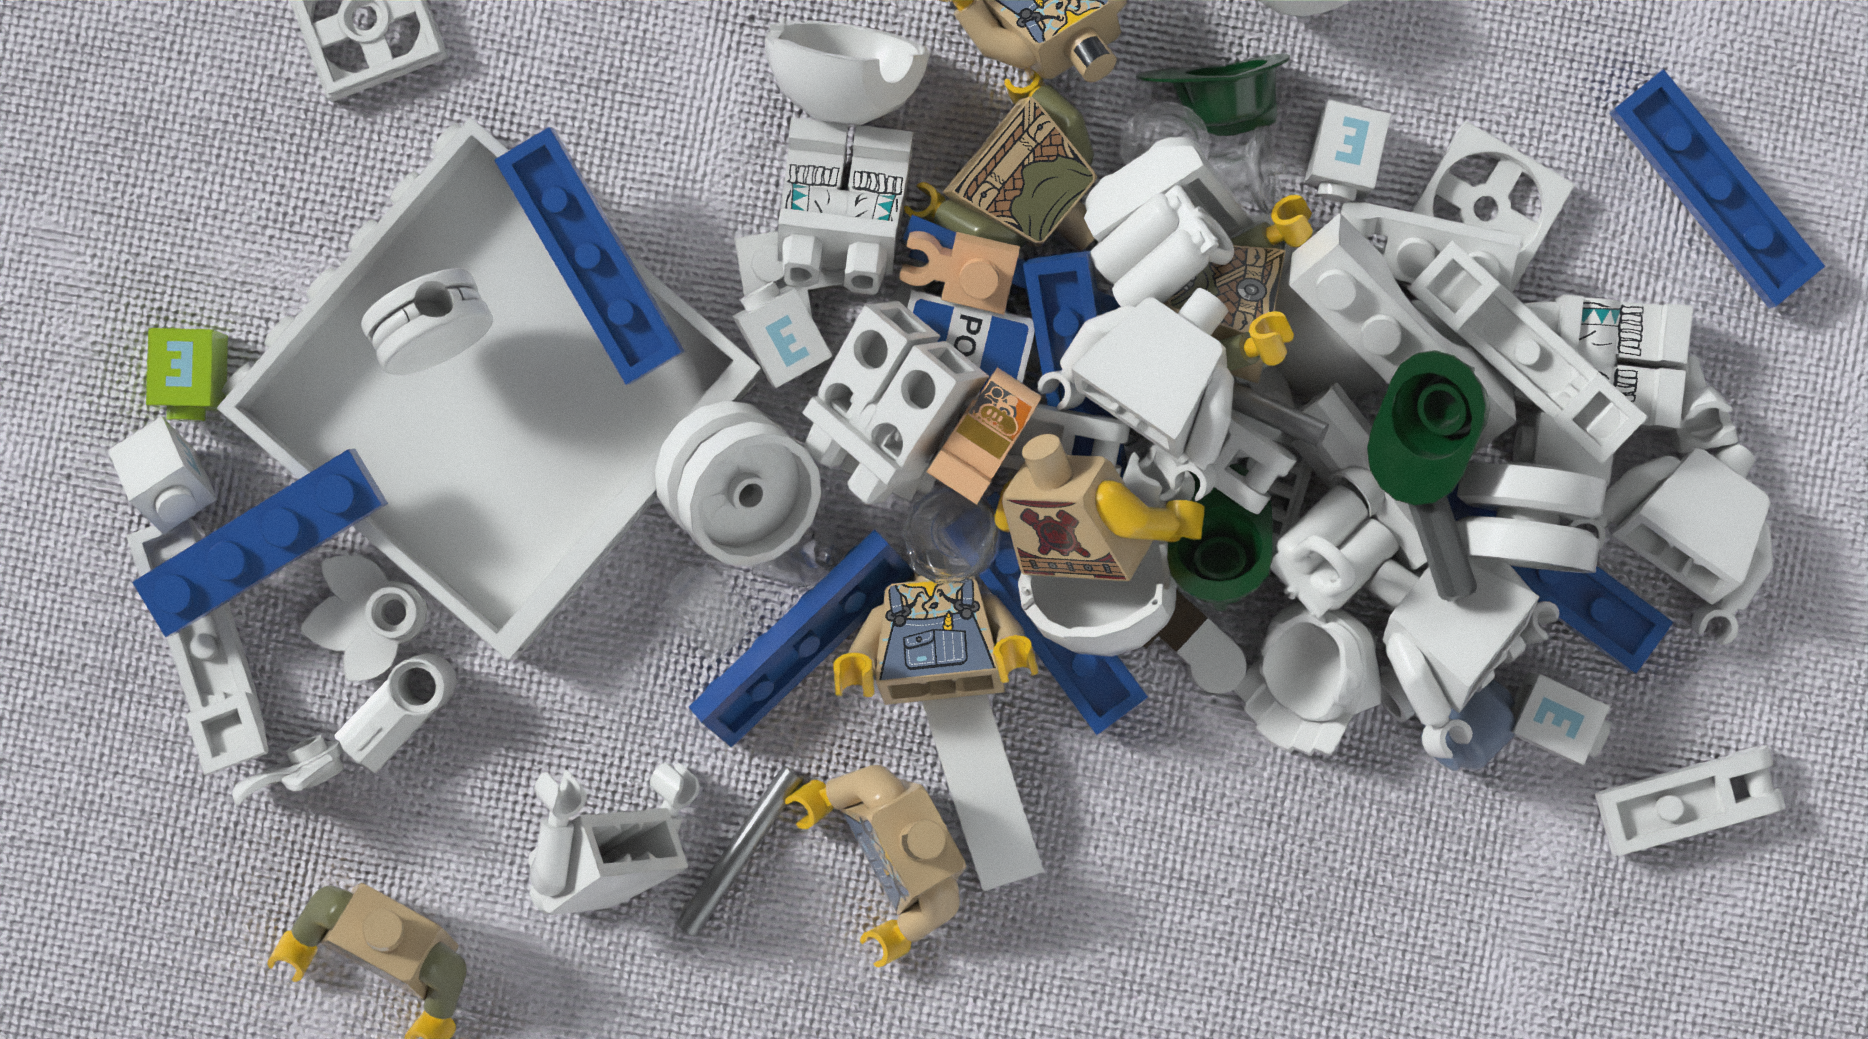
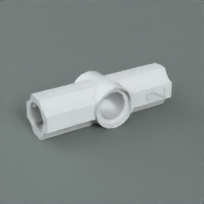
M1338 383L1327 387L1298 410L1329 423L1328 431L1321 445L1318 448L1311 444L1310 446L1332 473L1329 477L1331 489L1335 485H1342L1352 490L1364 503L1368 512V519L1371 518L1379 521L1394 535L1399 546V550L1395 555L1403 566L1409 571L1419 568L1427 562L1409 505L1396 501L1382 490L1370 471L1367 446L1372 428Z

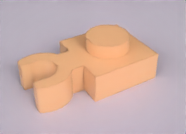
M922 231L909 233L906 247L923 251L928 256L929 262L923 267L903 264L899 276L900 280L913 286L926 285L933 280L945 282L941 300L1004 315L1020 246L957 232L953 249L942 247L940 242L929 233Z

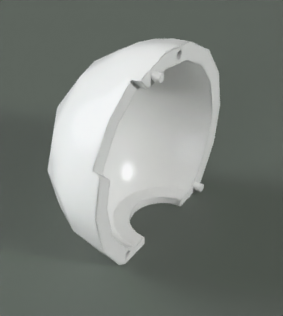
M781 17L778 23L770 24V31L765 36V54L780 90L797 107L815 119L845 124L862 125L899 109L916 91L925 74L931 53L927 50V46L877 29L813 20L787 21L786 17Z
M1153 540L1130 581L1023 575L1021 572L1018 581L1021 606L1044 637L1078 654L1115 656L1142 647L1167 625L1175 609L1176 582L1171 577L1168 566V542Z

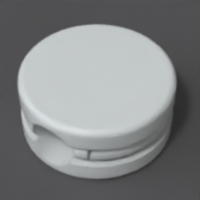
M445 269L409 281L383 296L365 313L361 326L368 341L373 344L374 349L377 351L376 357L382 369L391 375H405L436 366L471 347L488 332L493 323V316L487 304L481 299L478 287L468 271L464 269Z

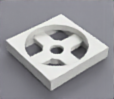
M290 0L322 88L330 102L449 58L427 0H344L340 5L338 14L314 23V10L318 0ZM361 7H370L376 12L377 21L369 30H360L353 23V15ZM416 13L420 22L417 40L408 54L394 58L385 33L388 31L390 23ZM351 39L354 42L360 43L369 68L358 73L343 70L326 58L323 48Z
M1465 120L1459 127L1411 212L1434 217L1433 200L1437 196L1459 209V216L1464 224L1522 236L1521 248L1518 251L1509 291L1513 293L1575 183ZM1488 154L1498 160L1486 183L1475 187L1449 173L1454 163L1471 155ZM1521 174L1535 182L1540 194L1542 212L1536 222L1511 209V202L1508 196ZM1489 197L1496 202L1498 212L1493 220L1482 221L1475 215L1474 204L1479 198Z

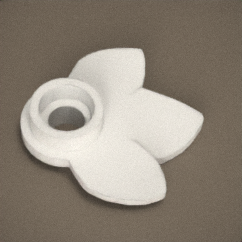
M350 555L326 559L321 563V570L328 587L334 595L325 599L307 616L301 625V633L321 647L335 651H345L343 665L347 681H362L376 678L392 666L400 644L412 640L423 629L427 618L426 602L422 594L411 584L403 581H390L379 564L374 560ZM394 600L402 602L406 608V617L398 625L390 623L385 615L387 605Z
M316 735L291 746L286 751L289 757L287 761L272 766L236 784L232 792L235 805L239 806L255 791L270 784L283 782L287 789L301 791L334 777L344 768L339 758V755L343 752L339 741L325 742L322 735Z

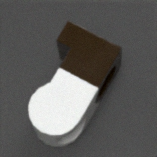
M1176 589L1175 609L1169 622L1145 643L1142 648L1147 649L1158 638L1186 664L1188 676L1195 686L1203 691L1216 694L1232 691L1240 685L1245 676L1247 664L1244 653L1234 641Z

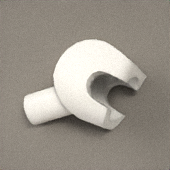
M1689 356L1687 363L1674 366L1675 370L1686 371L1680 429L1668 431L1674 449L1679 453H1689L1694 448L1705 450L1737 443L1736 428L1728 413L1733 411V409L1714 386L1706 385L1699 358L1697 356Z
M1156 444L1149 448L1148 453L1140 462L1135 451L1132 453L1122 479L1127 488L1148 507L1165 508L1166 503L1172 500L1190 501L1195 491V481L1189 471H1185L1182 485L1175 491L1172 490L1169 485V476L1182 463Z

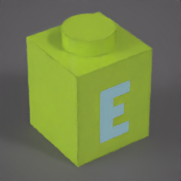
M148 328L146 405L166 409V420L205 422L206 410L219 411L217 407L226 398L222 389L227 382L228 335L213 329Z

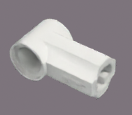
M431 653L416 655L402 661L394 667L388 676V680L334 735L341 743L342 749L358 764L363 765L373 773L378 772L438 708L451 699L457 682L454 669L446 659ZM416 667L428 671L435 680V694L429 701L420 700L413 695L409 688V675Z

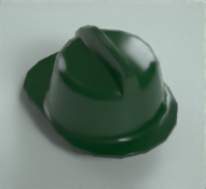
M1266 55L1222 66L1151 70L1138 73L1136 79L1151 82H1172L1184 110L1193 124L1202 131L1216 136H1234L1271 126L1276 121L1278 115L1276 104V67L1288 62L1290 55Z
M1432 350L1414 354L1402 362L1393 375L1371 428L1367 453L1370 471L1379 487L1396 501L1414 506L1435 503L1451 493L1463 477L1480 436L1488 424L1490 412L1487 390L1475 375L1474 367L1464 363L1455 355Z
M1231 463L1229 466L1242 476H1246L1249 472L1248 469L1238 464ZM1190 472L1195 481V491L1190 501L1202 504L1205 508L1202 536L1200 540L1181 537L1176 542H1168L1167 561L1170 575L1183 591L1206 603H1212L1216 611H1225L1229 603L1237 602L1257 590L1269 576L1273 559L1271 501L1269 499L1260 514H1255L1236 503L1216 487H1213L1211 492L1203 498L1195 501V496L1200 489V480L1196 474Z

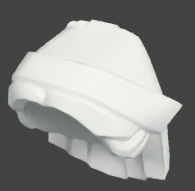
M1299 601L1274 616L1265 632V638L1261 646V656L1248 669L1240 685L1234 688L1233 691L1245 703L1244 711L1257 723L1256 729L1273 746L1290 753L1293 750H1297L1309 756H1312L1314 752L1331 756L1353 715L1381 704V682L1375 653L1378 637L1370 628L1364 626L1362 621L1340 608L1327 610L1320 618L1316 619L1310 615L1311 612Z

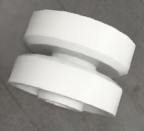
M727 400L700 407L681 420L662 444L654 471L657 496L669 516L682 529L687 531L691 538L706 553L724 564L753 566L779 557L797 544L812 524L821 498L819 469L808 450L795 438L787 434L770 416L748 403Z
M1504 462V464L1469 463L1463 477L1459 481L1457 497L1469 506L1497 511L1496 518L1467 516L1455 521L1467 556L1503 559L1510 566L1564 572L1596 573L1600 540L1587 530L1562 526L1559 523L1560 519L1591 520L1602 515L1607 481L1602 478L1568 472L1563 468L1521 462Z

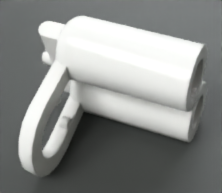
M1176 185L1166 194H1155L1096 245L1091 250L1090 255L1099 272L1114 284L1112 288L1113 295L1121 307L1125 305L1136 307L1148 297L1155 298L1164 304L1199 274L1209 262L1219 265L1229 263L1234 256V248L1229 236L1221 225L1207 214L1201 206L1195 208L1183 187Z
M1335 485L1279 539L1275 546V555L1270 567L1287 586L1284 589L1285 595L1287 594L1290 599L1297 597L1311 612L1310 615L1316 619L1320 618L1327 610L1341 608L1399 550L1398 542L1391 531L1379 521L1371 518L1368 519V512L1362 500L1352 490L1342 485Z

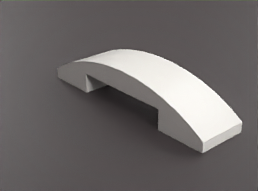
M1453 240L1407 288L1551 417L1560 428L1601 465L1648 418L1644 412Z
M191 517L164 535L154 525L126 535L140 577L201 540ZM226 603L177 634L166 637L191 711L186 713L185 717L204 775L214 774L269 753L263 718L248 661L229 605Z
M987 694L922 701L983 891L1044 872Z

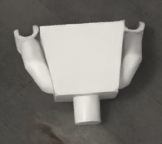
M1197 288L1178 314L1157 299L1148 297L1136 307L1125 305L1089 319L1083 324L1061 358L1060 365L1062 370L1044 374L1039 379L1038 390L1040 394L1052 393L1058 387L1059 382L1064 385L1065 396L1057 405L1058 411L1078 407L1087 397L1176 459H1179L1185 451L1189 460L1172 471L1169 476V485L1175 491L1182 485L1185 471L1193 472L1200 480V489L1195 496V501H1198L1211 492L1215 486L1216 474L1211 464L1216 462L1231 423L1234 378L1227 368L1226 348L1211 336L1229 311L1216 296L1202 288Z
M1738 443L1720 446L1714 456L1704 449L1694 448L1681 460L1674 456L1664 455L1633 467L1606 491L1602 515L1591 520H1571L1567 525L1568 527L1576 528L1582 523H1591L1596 529V537L1600 540L1599 549L1605 542V529L1611 523L1618 525L1612 534L1614 537L1710 603L1698 608L1693 615L1692 628L1697 634L1700 635L1705 631L1708 622L1712 618L1722 616V628L1714 638V641L1719 645L1728 644L1736 638L1738 633V622L1734 617L1738 609L1746 610L1773 567L1770 525L1765 520L1771 502L1767 493L1745 479L1755 460L1752 453Z
M1467 556L1477 589L1475 593L1457 601L1448 602L1439 597L1429 567L1419 578L1391 558L1381 566L1368 587L1371 593L1395 608L1389 617L1382 640L1387 647V656L1408 700L1421 723L1426 725L1422 734V744L1425 751L1431 756L1450 759L1453 757L1452 751L1447 747L1445 740L1448 731L1454 742L1458 744H1468L1473 734L1471 727L1462 720L1450 719L1451 708L1458 713L1462 711L1519 635L1525 644L1546 641L1549 636L1540 628L1538 623L1548 624L1558 620L1559 609L1557 606L1547 601L1537 603L1539 596L1529 588L1509 563L1503 559Z
M662 763L656 768L650 779L651 788L664 798L660 808L580 815L570 821L569 818L577 814L587 801V794L584 788L568 769L564 770L560 785L548 772L542 773L535 783L534 790L536 795L550 810L548 818H544L541 821L538 846L529 853L528 860L532 883L530 896L536 908L544 914L550 915L607 909L689 868L678 838V832L683 820L678 815L679 809L688 806L698 795L700 786L697 778L681 763H677L674 768L669 763Z

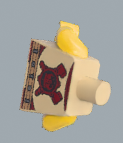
M1042 434L1028 441L1023 447L1022 455L1025 461L1014 478L1004 484L995 513V524L997 527L1011 534L1019 568L1023 575L1130 581L1153 540L1176 542L1181 537L1200 540L1205 508L1202 504L1188 500L1168 501L1165 508L1148 507L1127 488L1111 461L1103 456L1066 455L1060 439L1056 435Z

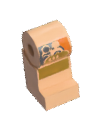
M997 367L976 400L973 399L931 462L927 473L977 505L1042 396Z

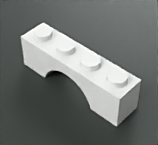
M1341 213L1292 253L1289 286L1388 384H1390L1399 365L1419 352L1437 350L1455 355L1464 363L1475 368V375L1487 390L1490 412L1488 424L1480 436L1473 455L1516 423L1514 388L1471 345L1461 347L1450 342L1419 314L1396 283L1385 257Z

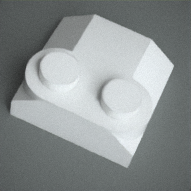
M1170 137L1158 141L1140 157L1114 174L1100 179L1087 196L1085 202L1087 212L1084 219L1093 237L1099 243L1155 194H1166L1176 185H1181L1195 208L1201 206L1207 214L1221 225L1229 237L1243 228L1247 229L1254 224L1247 210L1209 165L1197 142L1186 137Z

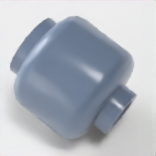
M1493 679L1480 692H1475L1460 713L1451 708L1449 718L1466 722L1471 727L1472 739L1468 744H1458L1453 741L1448 731L1445 740L1447 747L1452 751L1453 757L1451 759L1434 758L1453 771H1457L1460 767L1467 770L1482 769L1515 736L1512 730L1516 719L1511 711L1515 702L1507 689Z

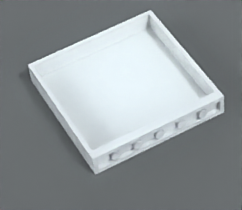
M469 117L462 126L454 123L442 133L432 148V152L436 156L420 175L413 171L396 186L390 196V200L394 205L377 223L374 219H371L355 233L348 245V248L353 252L337 270L329 267L314 280L306 293V296L311 300L295 318L290 315L284 317L273 327L264 341V344L269 348L253 367L248 363L244 364L228 379L222 389L226 398L219 404L217 409L298 479L347 449L355 448L388 504L356 523L353 527L507 661L517 660L657 499L654 471L661 446L675 426L700 407L726 400L741 402L764 373L758 364L628 253L685 352L631 385H625L494 161L509 150ZM445 269H464L468 271L478 287L481 299L487 304L493 316V323L488 332L465 351L436 366L405 375L386 373L376 357L377 351L374 349L373 344L368 341L361 326L363 316L368 309L389 292L421 276Z

